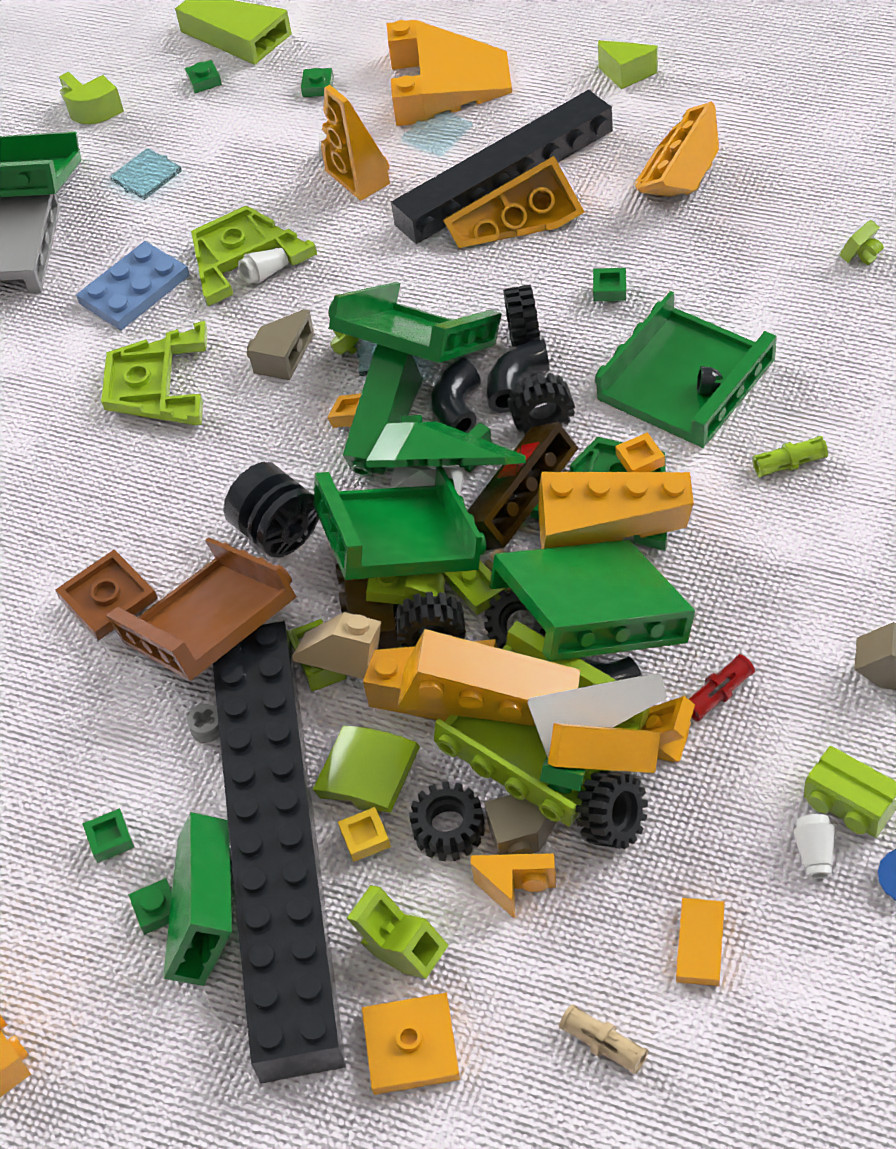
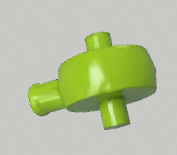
M333 331L336 336L330 342V346L335 353L340 355L349 351L352 355L358 350L354 345L360 340L359 338Z

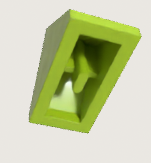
M599 40V69L622 90L657 73L658 45Z

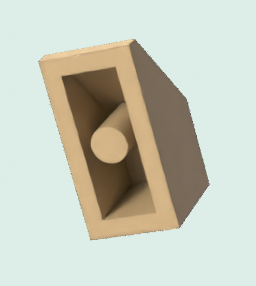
M343 612L306 632L293 654V661L364 679L373 652L378 650L381 621L366 618L363 615Z

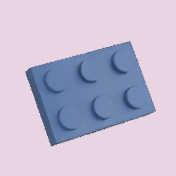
M144 241L78 292L76 297L80 305L119 330H123L189 277L190 273L188 266Z

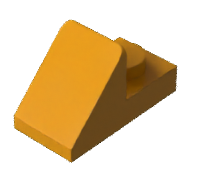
M685 696L650 707L647 721L640 729L661 733L658 759L670 762H679L681 760L691 725L690 719L695 706Z
M554 853L471 856L470 863L474 883L512 917H515V889L540 892L546 888H556Z

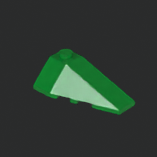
M402 415L401 423L386 424L366 460L367 467L451 466L460 464L461 466L508 465L526 463V456L437 421L422 422V415Z

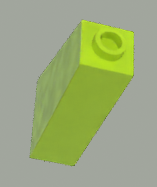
M185 0L175 8L182 33L254 65L292 35L288 11L282 8L235 0Z

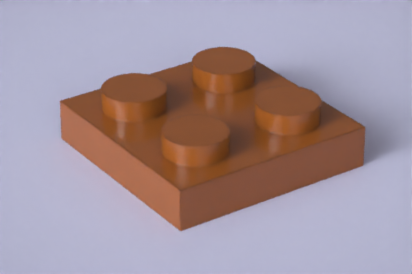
M115 549L55 589L58 598L98 641L115 630L106 615L117 606L136 615L158 599L155 590Z

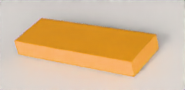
M553 723L548 765L564 768L655 773L661 733L650 730Z

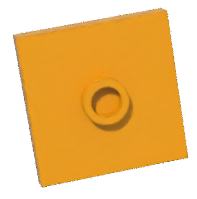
M447 992L362 1007L373 1095L461 1080Z

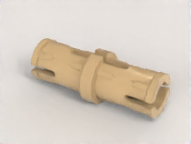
M571 1004L560 1020L559 1029L568 1032L589 1045L591 1053L598 1057L602 1054L629 1070L633 1075L638 1073L648 1056V1049L639 1046L616 1031L617 1027L609 1021L605 1023L600 1022L579 1009L575 1004Z

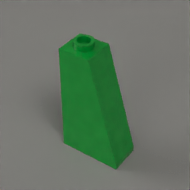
M376 344L343 452V457L350 469L359 475L370 476L371 473L383 475L386 467H367L366 460L386 424L401 423V416L409 415L423 380L413 355Z
M190 812L177 839L163 979L204 986L232 933L230 839L228 820Z

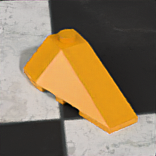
M331 85L324 88L323 112L328 120L322 124V131L327 135L326 139L321 141L325 171L357 199L362 201L390 184L388 173L390 166L349 100Z
M555 156L443 221L458 248L557 229L585 213Z

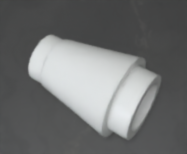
M282 248L249 253L239 260L238 267L243 280L247 284H259L287 266L288 258Z
M810 814L801 816L796 819V828L793 829L808 879L821 880L832 876L835 826L830 824V819L827 815Z

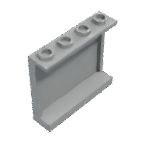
M56 194L0 197V281L24 279L29 293H42L61 208Z

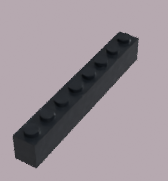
M588 89L391 201L394 225L415 244L422 242L446 228L444 219L553 156H555L557 162H560L612 132V106Z

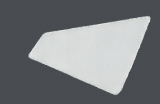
M654 673L531 697L528 700V706L546 755L549 758L553 723L613 728L666 698V691L661 674Z

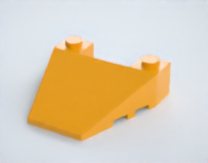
M398 20L386 23L392 70L420 66V75H405L391 78L396 126L426 123L435 120V114L450 110L452 114L461 111V105L476 101L478 105L512 93L507 51L418 20Z

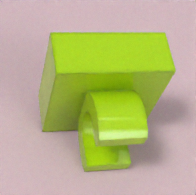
M871 219L867 221L849 238L839 256L849 263L858 255L860 260L869 266L877 259V254L884 249V245L874 238L880 227Z

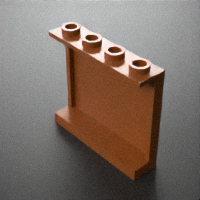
M208 537L205 542L215 558L139 617L118 606L106 616L124 644L185 679L192 681L297 597L290 586L292 578L283 566L279 564L277 566L273 565L262 557L257 558L250 555L244 549L238 550L227 542L222 543Z

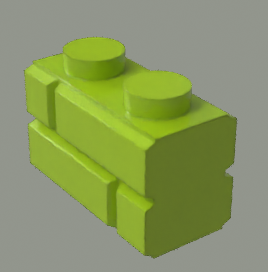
M829 745L819 762L816 763L805 780L803 797L807 799L808 804L814 810L823 814L830 812L843 819L844 824L851 831L861 835L867 833L877 838L886 826L887 821L890 820L896 811V781Z

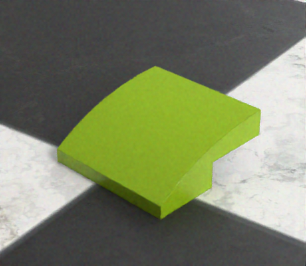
M343 725L312 790L320 799L352 801L358 810L366 811L375 807L377 812L391 813L420 746L413 740L392 733L365 727Z

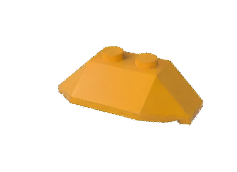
M712 101L687 109L682 115L683 119L681 122L675 125L664 137L633 184L639 192L672 197L683 193L688 195L698 189L701 179L706 171L711 168L712 161L719 151L716 108Z

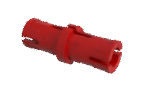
M738 654L734 660L717 674L711 673L705 678V684L689 698L695 704L691 716L694 721L699 722L702 720L703 716L721 701L727 702L733 696L732 691L755 673V668L747 657ZM727 678L729 679L722 688L709 697V694Z

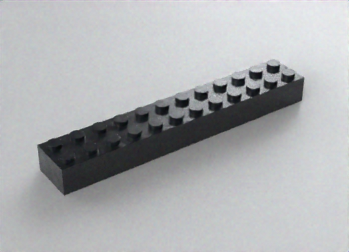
M284 620L262 624L213 663L251 1065L260 1084L346 1068L295 664L293 661V649Z

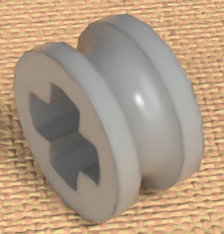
M200 704L189 712L187 724L195 740L209 743L220 737L217 707L211 704ZM210 719H212V722H213V723H212L211 725H209V724H204V725L200 728V726H199V723H200V722L207 723Z

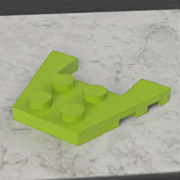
M247 205L191 231L203 296L207 306H211L234 295L232 287L223 273L236 269L239 260L243 259L245 254L282 248L292 266L317 255L316 245L312 241H302L297 238V233L290 229L283 230L275 226L274 220Z
M206 322L194 323V329L179 333L178 329L166 332V338L148 343L147 339L106 352L101 397L104 410L196 426L202 425L203 400L201 393L169 396L172 355L207 351L208 329Z

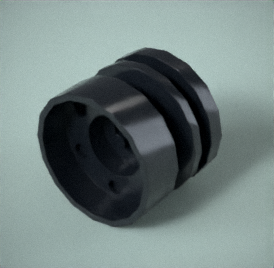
M260 462L246 469L230 486L224 500L223 512L225 519L271 557H284L293 553L306 542L319 521L313 506L314 495L298 482H294L293 478L273 462Z

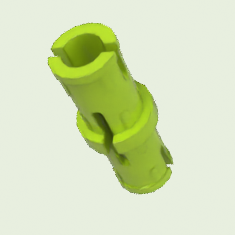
M820 435L800 443L792 444L787 442L782 444L781 448L753 455L752 463L755 473L761 478L786 469L794 471L799 468V465L827 458L828 447L826 441L823 440V436Z

